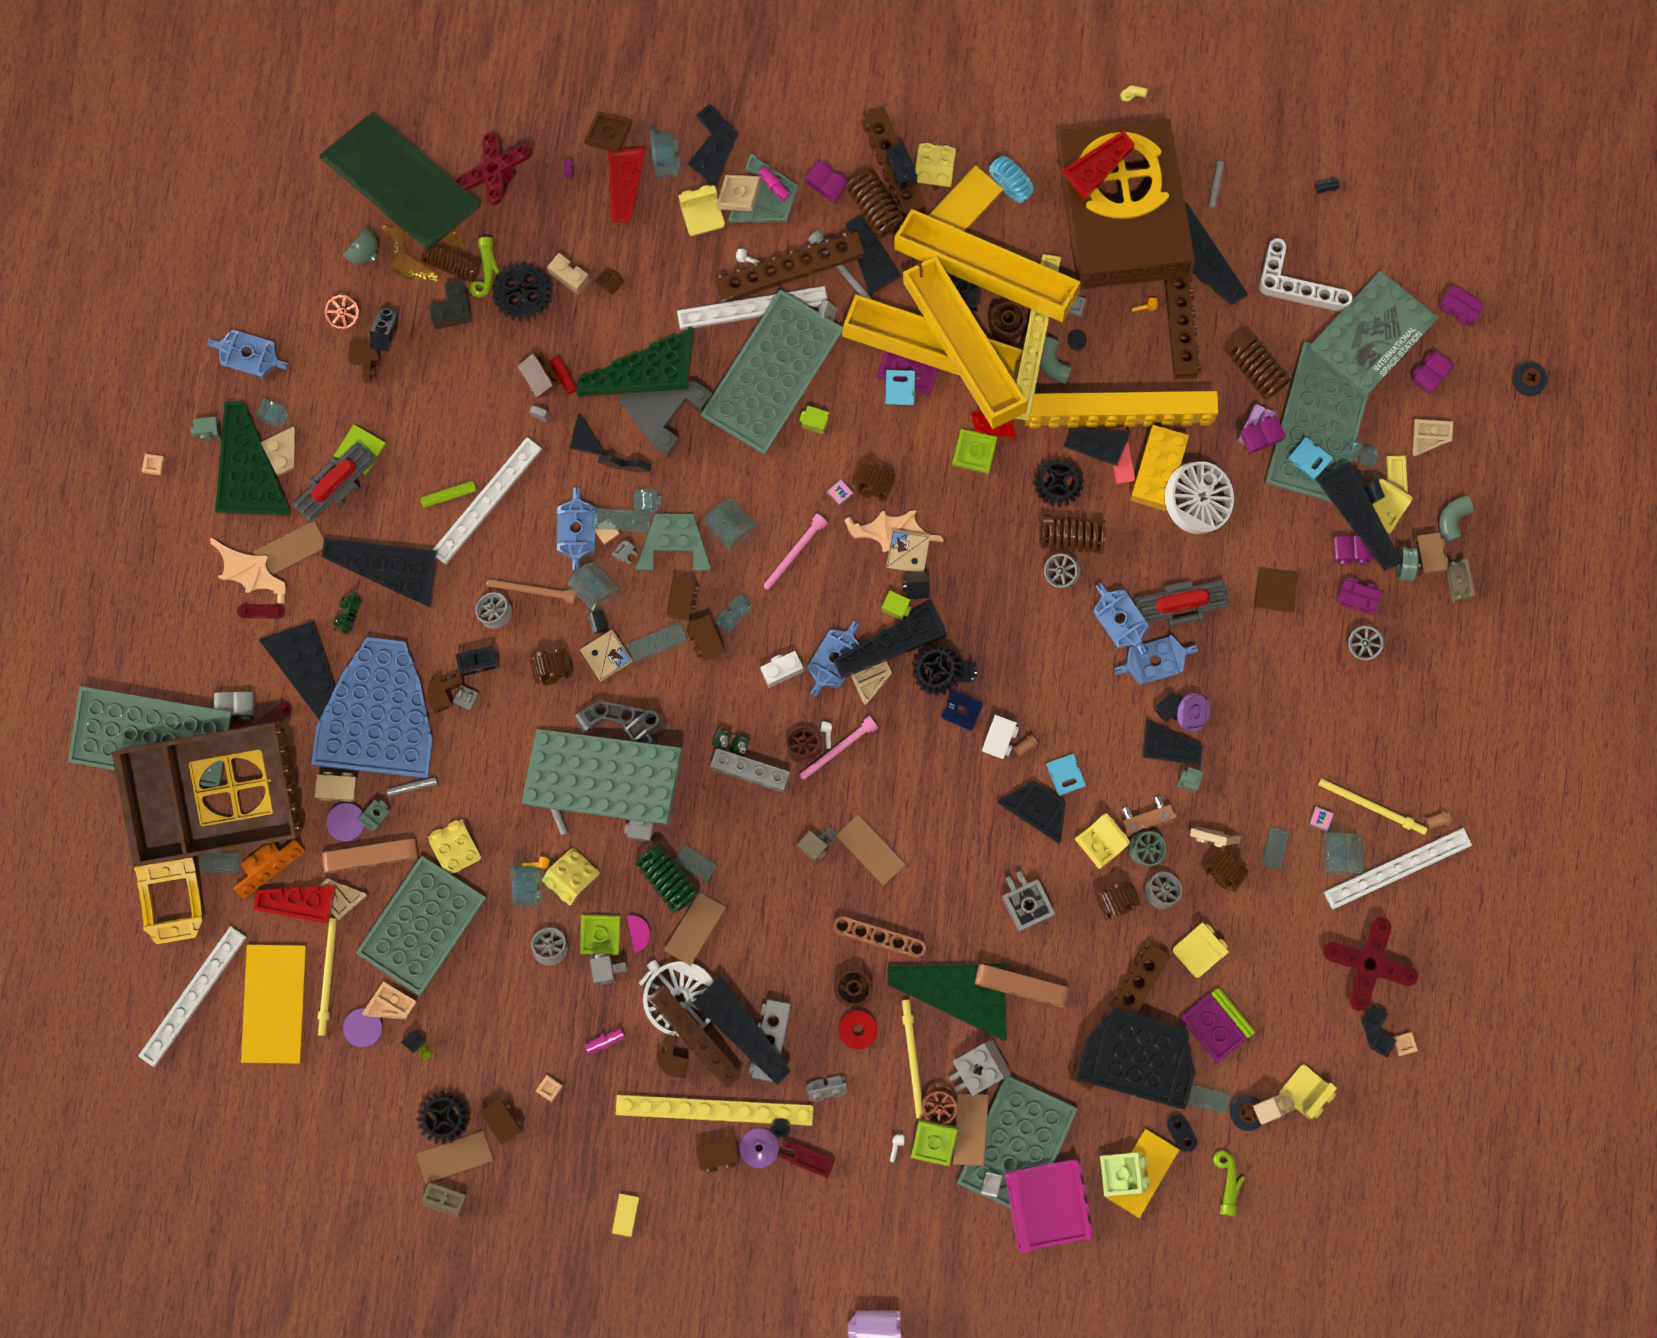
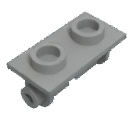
M839 1075L827 1078L828 1085L825 1086L823 1079L807 1084L809 1101L818 1102L828 1097H841L847 1094L845 1076L841 1077Z

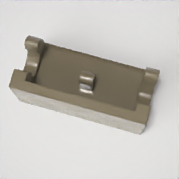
M1462 559L1456 563L1454 561L1450 562L1446 570V576L1452 603L1471 600L1475 596L1468 559Z
M428 1182L421 1201L423 1206L460 1218L462 1207L466 1202V1195Z

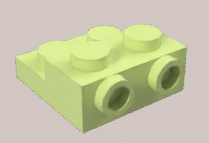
M1143 1152L1100 1156L1104 1196L1147 1192L1146 1188H1149L1150 1181L1149 1177L1145 1176L1144 1168H1147V1158L1143 1156Z

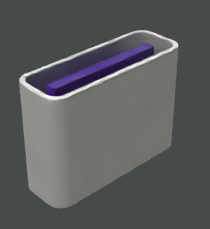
M986 1172L981 1194L997 1198L1002 1176Z

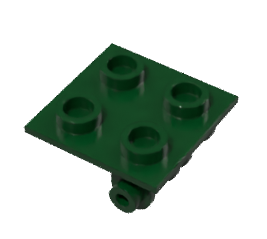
M356 592L346 594L345 597L341 598L339 603L340 613L339 615L336 614L333 625H335L334 631L341 630L342 633L348 634L352 630L354 622L349 620L355 621V618L348 615H357L356 612H358L361 604L359 602L360 598L355 596Z

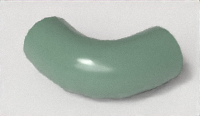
M1046 337L1040 367L1048 377L1066 384L1072 366L1063 364L1057 359L1056 355L1060 342L1051 337Z
M1469 496L1452 501L1442 511L1439 527L1441 537L1444 538L1445 543L1462 537L1458 522L1462 517L1474 512Z

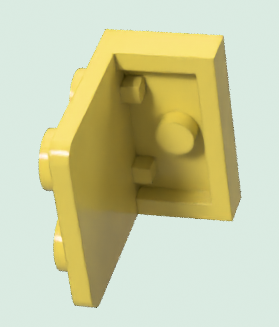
M920 144L915 168L918 176L917 183L951 187L956 149L946 145Z
M710 185L701 187L700 190L693 192L688 190L679 195L680 206L690 236L718 230L725 226L721 209H718L716 206L718 199L715 186L710 187Z
M1380 479L1379 483L1385 498L1373 504V507L1386 532L1391 534L1400 517L1411 503L1412 497L1389 482Z
M1106 813L1075 838L1099 869L1130 844L1126 834L1120 830L1115 821Z
M462 819L453 821L448 827L442 830H435L428 836L430 846L443 870L451 875L481 859Z
M571 848L547 870L542 881L562 901L571 906L579 894L598 877L599 870L577 850Z
M1204 923L1195 928L1172 950L1195 978L1201 977L1216 962L1229 953L1226 943L1222 939L1218 940L1213 935L1215 932L1208 924L1204 925Z
M1301 1065L1280 1090L1279 1094L1288 1091L1289 1095L1294 1099L1295 1108L1307 1119H1312L1313 1117L1317 1118L1323 1112L1322 1106L1325 1102L1330 1103L1336 1095L1334 1091L1337 1088L1331 1083L1327 1084L1306 1065Z

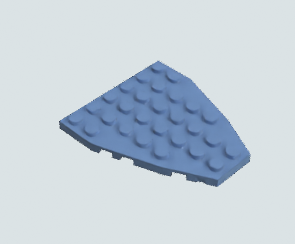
M366 637L360 649L355 653L353 659L343 671L316 725L311 766L428 779L432 736L420 680L408 652L406 642Z

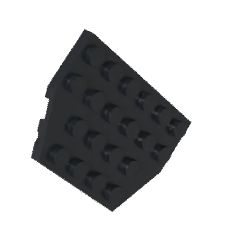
M1112 1007L1083 1041L1074 1079L1186 1110L1195 1075V1067L1191 1057V1046L1188 1041V1029Z

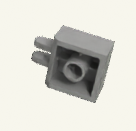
M1021 871L1017 872V878L1022 887L1016 889L1012 878L1009 876L1006 878L1011 892L1002 896V900L1018 933L1055 915L1039 880L1037 879L1027 884ZM1028 901V904L1030 902L1033 904L1031 911L1024 908L1025 902Z
M990 1040L954 1060L953 1063L958 1072L950 1076L949 1079L954 1081L961 1076L964 1083L957 1085L955 1090L958 1092L967 1087L970 1094L974 1096L1011 1075V1072L993 1040Z

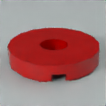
M852 1011L841 1020L839 1025L840 1039L849 1048L856 1050L866 1049L876 1039L877 1024L874 1018L867 1012ZM855 1025H861L864 1028L862 1035L856 1036L853 1033L852 1029Z

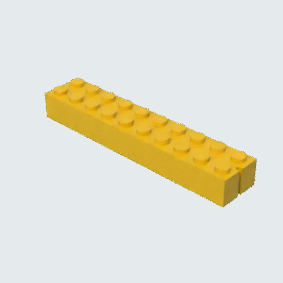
M911 209L894 237L895 250L922 262L936 256L947 273L1062 323L1080 293V281Z
M935 256L921 263L923 277H920L918 265L904 271L903 281L905 287L992 429L1027 413V401L938 258Z
M855 294L843 325L842 337L959 375L924 317ZM987 338L1016 384L1023 350Z
M1217 391L1034 394L1029 421L1025 420V426H1030V428H1040L1041 426L1058 428L1060 425H1067L1069 428H1076L1079 425H1086V427L1094 428L1098 425L1116 427V425L1124 424L1125 427H1134L1135 424H1143L1144 427H1151L1154 424H1162V426L1168 427L1173 426V424L1191 426L1192 423H1200V426H1209L1211 423H1214L1218 415Z

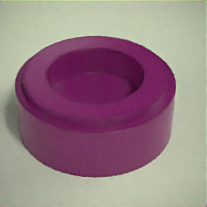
M565 159V177H574V160Z

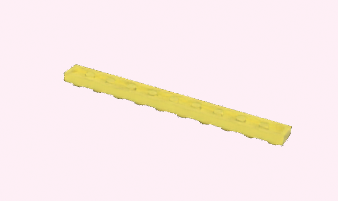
M1043 254L1041 265L1059 272L1061 257ZM1032 309L1016 383L1027 401V413L1015 419L1027 421L1030 418L1050 318Z
M617 1095L616 1115L772 1123L777 1118H783L788 1120L790 1125L812 1126L813 1106Z

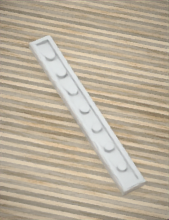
M825 286L786 292L810 308H816V306L822 303V300L827 301ZM777 294L678 310L680 330L688 329L687 327L692 326L693 328L763 317Z
M528 437L522 442L433 550L438 551V560L447 565L542 451L540 446Z
M1464 828L1323 893L1333 910L1472 846Z
M229 927L138 1055L141 1059L153 1067L157 1066L245 942L246 936L233 927Z

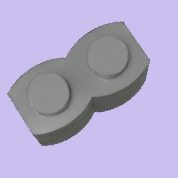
M214 693V709L233 712L232 718L237 717L240 721H249L250 717H255V693Z

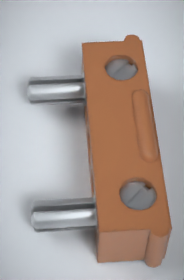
M1158 796V798H1155L1158 806L1156 810L1133 817L1130 808H1124L1123 812L1126 820L1123 821L1122 825L1128 838L1140 831H1149L1175 822L1177 815L1173 813L1171 805L1164 806L1161 796Z

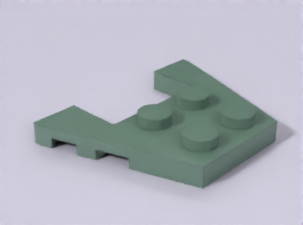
M750 154L745 171L758 175V172L767 166L777 178L781 179V183L791 195L788 199L781 202L778 196L768 189V185L762 179L753 211L731 210L728 222H787L798 191V185L771 169L769 165L758 160L753 154Z
M655 514L639 557L636 571H654V552H694L693 571L711 572L694 515Z

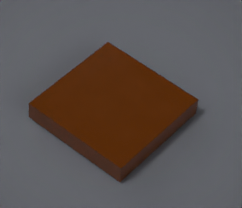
M597 111L584 142L586 145L620 154L631 129L632 120Z
M1260 569L1255 607L1292 613L1294 610L1298 574Z

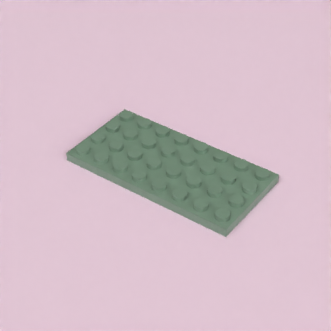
M779 290L700 416L765 455L843 332V327L825 316L824 319L821 318L822 315Z
M1304 342L1281 423L1286 438L1275 445L1265 484L1332 503L1316 479H1311L1287 459L1304 438L1307 437L1314 442L1313 445L1319 446L1333 458L1319 476L1351 462L1368 396L1365 397L1310 352L1308 348L1311 344ZM1317 459L1312 465V469H1317L1322 460Z
M80 686L68 762L115 770L111 754L114 750L230 729L233 712ZM222 760L216 761L205 770L200 779V785L208 787L221 786L224 762Z
M537 729L521 804L669 825L683 749Z

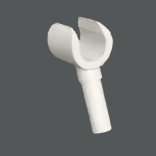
M737 250L736 259L738 262L747 261L753 264L760 262L748 257L747 250Z
M822 722L821 732H826V749H831L832 725L829 722Z
M656 960L647 965L650 971L638 982L641 986L660 968Z
M894 1135L891 1162L895 1161L898 1146H904V1135Z

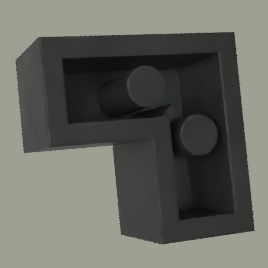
M463 280L444 284L448 302L429 305L435 330L472 322Z

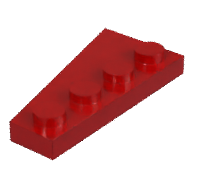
M646 148L621 149L620 154L608 151L612 223L631 222Z

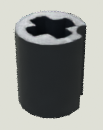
M596 610L587 615L593 634H600L609 629L603 610Z

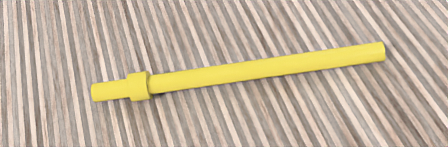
M1321 778L1319 781V786L1394 820L1408 830L1411 828L1425 835L1428 829L1414 822V819L1408 816L1405 818Z
M330 918L321 1009L318 1011L319 1036H326L327 1020L330 1018L328 1008L337 926L336 918Z
M903 1000L904 1016H902V1022L905 1024L916 1118H924L913 1031L914 1015H911L910 1000Z

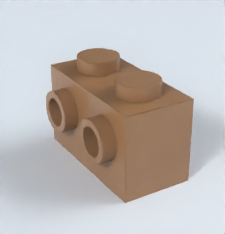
M1440 533L1417 536L1414 539V544L1418 551V563H1421V567H1419L1420 577L1443 574L1448 568V558L1444 556L1443 549H1445L1444 538H1441Z

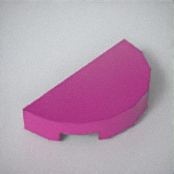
M627 915L634 953L636 954L643 951L648 945L650 929L642 918L635 915Z

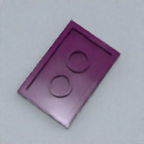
M885 351L877 379L886 381V370L915 371V391L930 395L939 369ZM894 376L893 380L895 382H907L908 378L906 376Z
M1211 993L1180 1017L1181 1021L1216 1064L1247 1040V1037Z

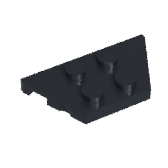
M1034 780L998 800L997 804L1057 844H1060L1066 804L1064 800Z

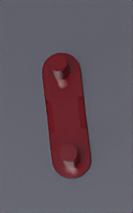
M242 604L238 607L237 613L241 618L280 619L284 616L285 609L279 604Z
M286 701L279 703L253 725L283 720L291 713V704Z

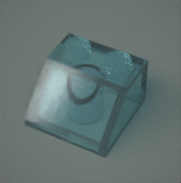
M651 129L650 139L655 177L678 176L677 169H681L680 159L675 156V151H679L678 141L673 139V134Z
M732 498L718 505L703 518L704 525L729 551L757 527V524Z
M596 562L582 566L571 575L568 582L571 589L592 612L621 591Z
M1326 833L1323 835L1324 875L1363 874L1362 835L1350 833Z
M510 866L512 905L516 909L539 907V902L543 901L542 890L538 888V883L542 882L541 871H538L536 866Z

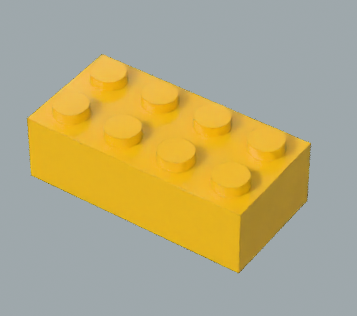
M1152 425L1130 501L1167 511L1165 502L1166 485L1172 473L1181 466L1189 435Z

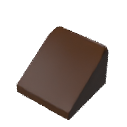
M607 267L595 280L600 287L611 295L624 282L617 273Z

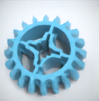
M1002 156L996 159L990 166L989 170L993 180L1003 188V192L1010 199L1021 203L1027 200L1033 193L1034 189L1030 179L1013 160Z

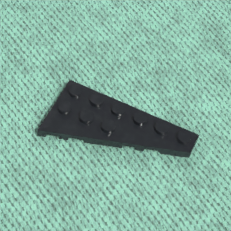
M1186 203L1195 258L1192 273L1232 306L1247 297L1248 293L1188 203Z
M324 538L322 557L431 608L438 551Z
M314 621L258 639L320 720L335 689V684Z

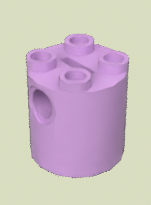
M856 1311V1314L848 1323V1338H901L900 1311Z

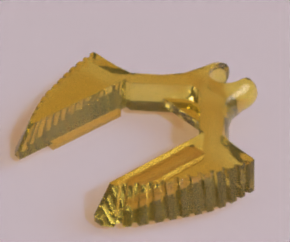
M434 205L422 217L405 219L396 214L389 215L397 223L394 228L382 225V231L392 239L396 255L390 266L391 271L406 279L424 280V282L438 281L440 277L406 254L404 242L412 230L427 226L449 242L462 248L461 237H459L460 235L453 224L450 223L451 221L448 220L449 218Z

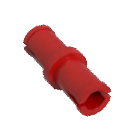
M560 356L553 358L550 364H552L567 395L576 392L577 387L571 378L570 370L566 369Z

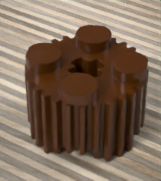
M1005 301V303L1001 302V304L994 305L989 317V330L991 334H994V337H998L997 340H1005L1008 343L1014 342L1022 336L1027 324L1026 312H1024V308L1022 309V305L1014 301ZM1010 319L1011 323H1006L1005 321Z
M869 461L868 465H860L852 486L854 488L857 487V492L866 498L871 496L878 497L879 501L885 502L895 482L896 475L889 470H881L877 463Z
M564 648L556 649L548 654L547 651L538 652L535 654L536 657L530 661L535 684L543 682L545 686L557 683V680L563 677L569 679L573 676L568 654Z
M1220 848L1204 867L1203 871L1207 875L1209 873L1213 875V878L1216 880L1215 883L1221 888L1227 890L1229 887L1232 889L1231 891L1236 892L1248 875V869L1245 868L1247 864L1240 858L1235 860L1230 856V852Z
M1128 881L1116 883L1113 885L1114 889L1112 890L1104 889L1096 893V901L1105 920L1112 919L1111 915L1121 916L1132 911L1133 905H1141L1132 884L1128 883Z
M857 968L850 971L847 969V972L843 971V974H840L837 977V981H835V997L840 1004L846 1005V1008L850 1007L852 1009L854 1007L857 1009L865 1006V1003L867 1004L868 1000L870 1001L873 993L871 978L868 977V974L865 975V971L861 972V969L858 971ZM856 984L859 991L855 992V994L850 993L849 985Z

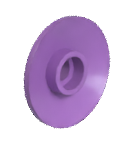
M763 1128L752 1129L743 1136L740 1142L741 1157L752 1167H767L778 1156V1140L769 1130ZM757 1144L763 1146L761 1152L756 1151L755 1147Z

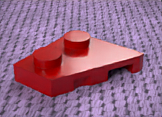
M982 411L970 414L975 432L989 434L998 438L1005 437L1010 438V440H1017L1012 420L992 429Z

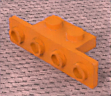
M293 840L281 851L274 842L266 843L241 863L248 877L233 889L242 899H246L297 859L305 850L296 840Z

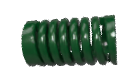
M659 843L643 854L634 865L640 867L639 871L645 874V879L649 880V884L654 886L653 889L658 892L659 897H663V902L667 903L669 910L675 914L690 904L700 894V891L692 888L694 887L693 882L681 888L689 881V877H683L685 875L683 870L676 873L680 866L678 864L673 866L676 861L675 859H670V853L662 855L666 852V848L662 843Z

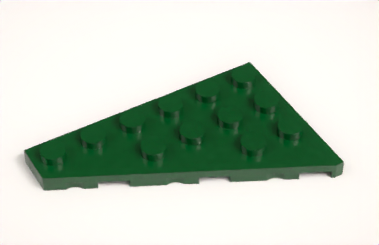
M693 326L687 327V331L678 335L674 333L668 338L654 342L649 345L650 348L639 353L635 351L629 356L611 362L610 366L602 370L598 368L589 374L578 377L576 391L578 397L688 389L694 338Z
M224 401L215 512L221 514L290 517V510L243 402Z
M980 964L888 965V986L1002 1041L1007 1040L1006 993L975 984ZM981 964L1005 970V964Z

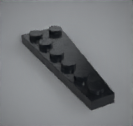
M1351 462L1316 477L1319 486L1383 571L1401 564L1402 561Z
M930 602L911 613L904 620H899L889 629H884L874 638H869L861 643V645L834 659V665L841 679L943 639L947 636V633Z
M719 975L693 1004L778 1086L791 1073V1070L724 979Z

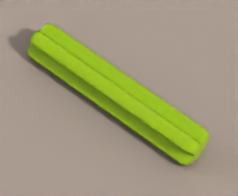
M470 481L421 497V503L426 508L475 492L476 487L474 482Z
M1220 988L1212 992L1211 995L1247 1038H1250L1255 1033V1030Z

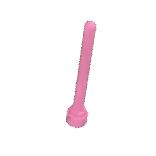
M816 513L812 518L811 527L764 583L765 589L768 590L773 586L816 531L825 528L828 522L822 516Z
M870 716L865 718L859 729L801 772L800 778L804 780L866 732H874L878 729L876 723Z

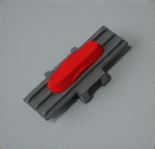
M358 441L338 460L332 457L330 459L331 462L313 479L309 480L312 486L292 504L310 523L333 501L339 507H342L345 504L342 500L352 490L355 493L359 490L354 481L376 461V458Z
M1225 580L1193 586L1192 581L1164 586L1163 593L1135 598L1136 607L1147 623L1167 619L1169 628L1194 621L1203 622L1202 612L1231 606ZM1188 608L1196 609V614L1172 617V613Z

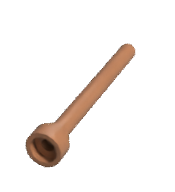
M491 579L486 582L488 587L561 598L568 604L575 605L577 599V589L569 588L565 591Z

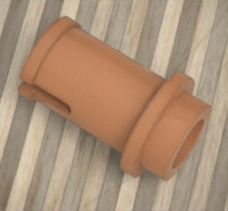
M1027 735L1026 739L1013 747V749L1021 757L1030 749H1035L1038 742L1033 735Z
M1442 811V814L1425 818L1429 830L1442 825L1448 826L1449 823H1452L1449 812Z

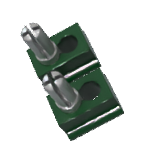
M719 727L712 742L714 748L725 751L732 736L735 739L730 752L743 757L751 738L741 734H736L735 736L732 731Z

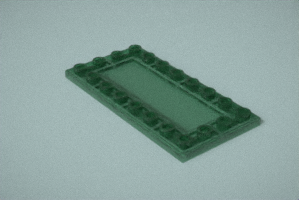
M374 112L370 113L320 154L322 161L427 251L480 208V202Z

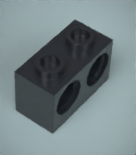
M904 143L887 149L886 160L899 190L917 184L918 176Z
M379 308L370 329L371 349L389 351L398 330V311Z
M493 645L455 654L458 670L462 677L499 668Z

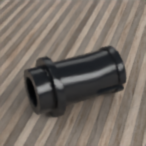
M1331 177L1330 180L1315 182L1317 194L1332 190L1336 192V189H1340L1338 178Z

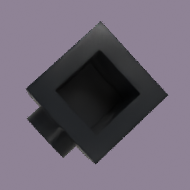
M906 572V580H903V591H906L908 599L930 598L929 572Z
M1174 692L1154 707L1155 712L1165 724L1172 718L1174 721L1178 719V707L1183 698Z

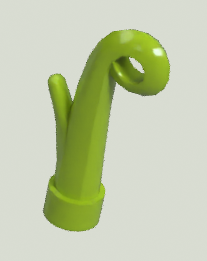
M491 237L478 238L484 282L474 281L470 285V292L475 297H483L489 293L492 286L493 270L496 274L501 275L494 259L493 238ZM481 286L483 290L477 291L475 287Z
M1221 1150L1216 1152L1213 1158L1214 1164L1218 1168H1227L1226 1186L1220 1214L1236 1216V1200L1245 1177L1242 1176L1237 1181L1236 1164L1233 1156L1229 1152ZM1221 1156L1227 1160L1225 1163L1219 1161Z

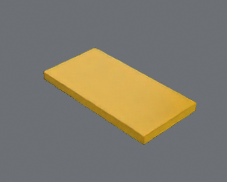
M247 945L241 1063L301 1064L307 946Z

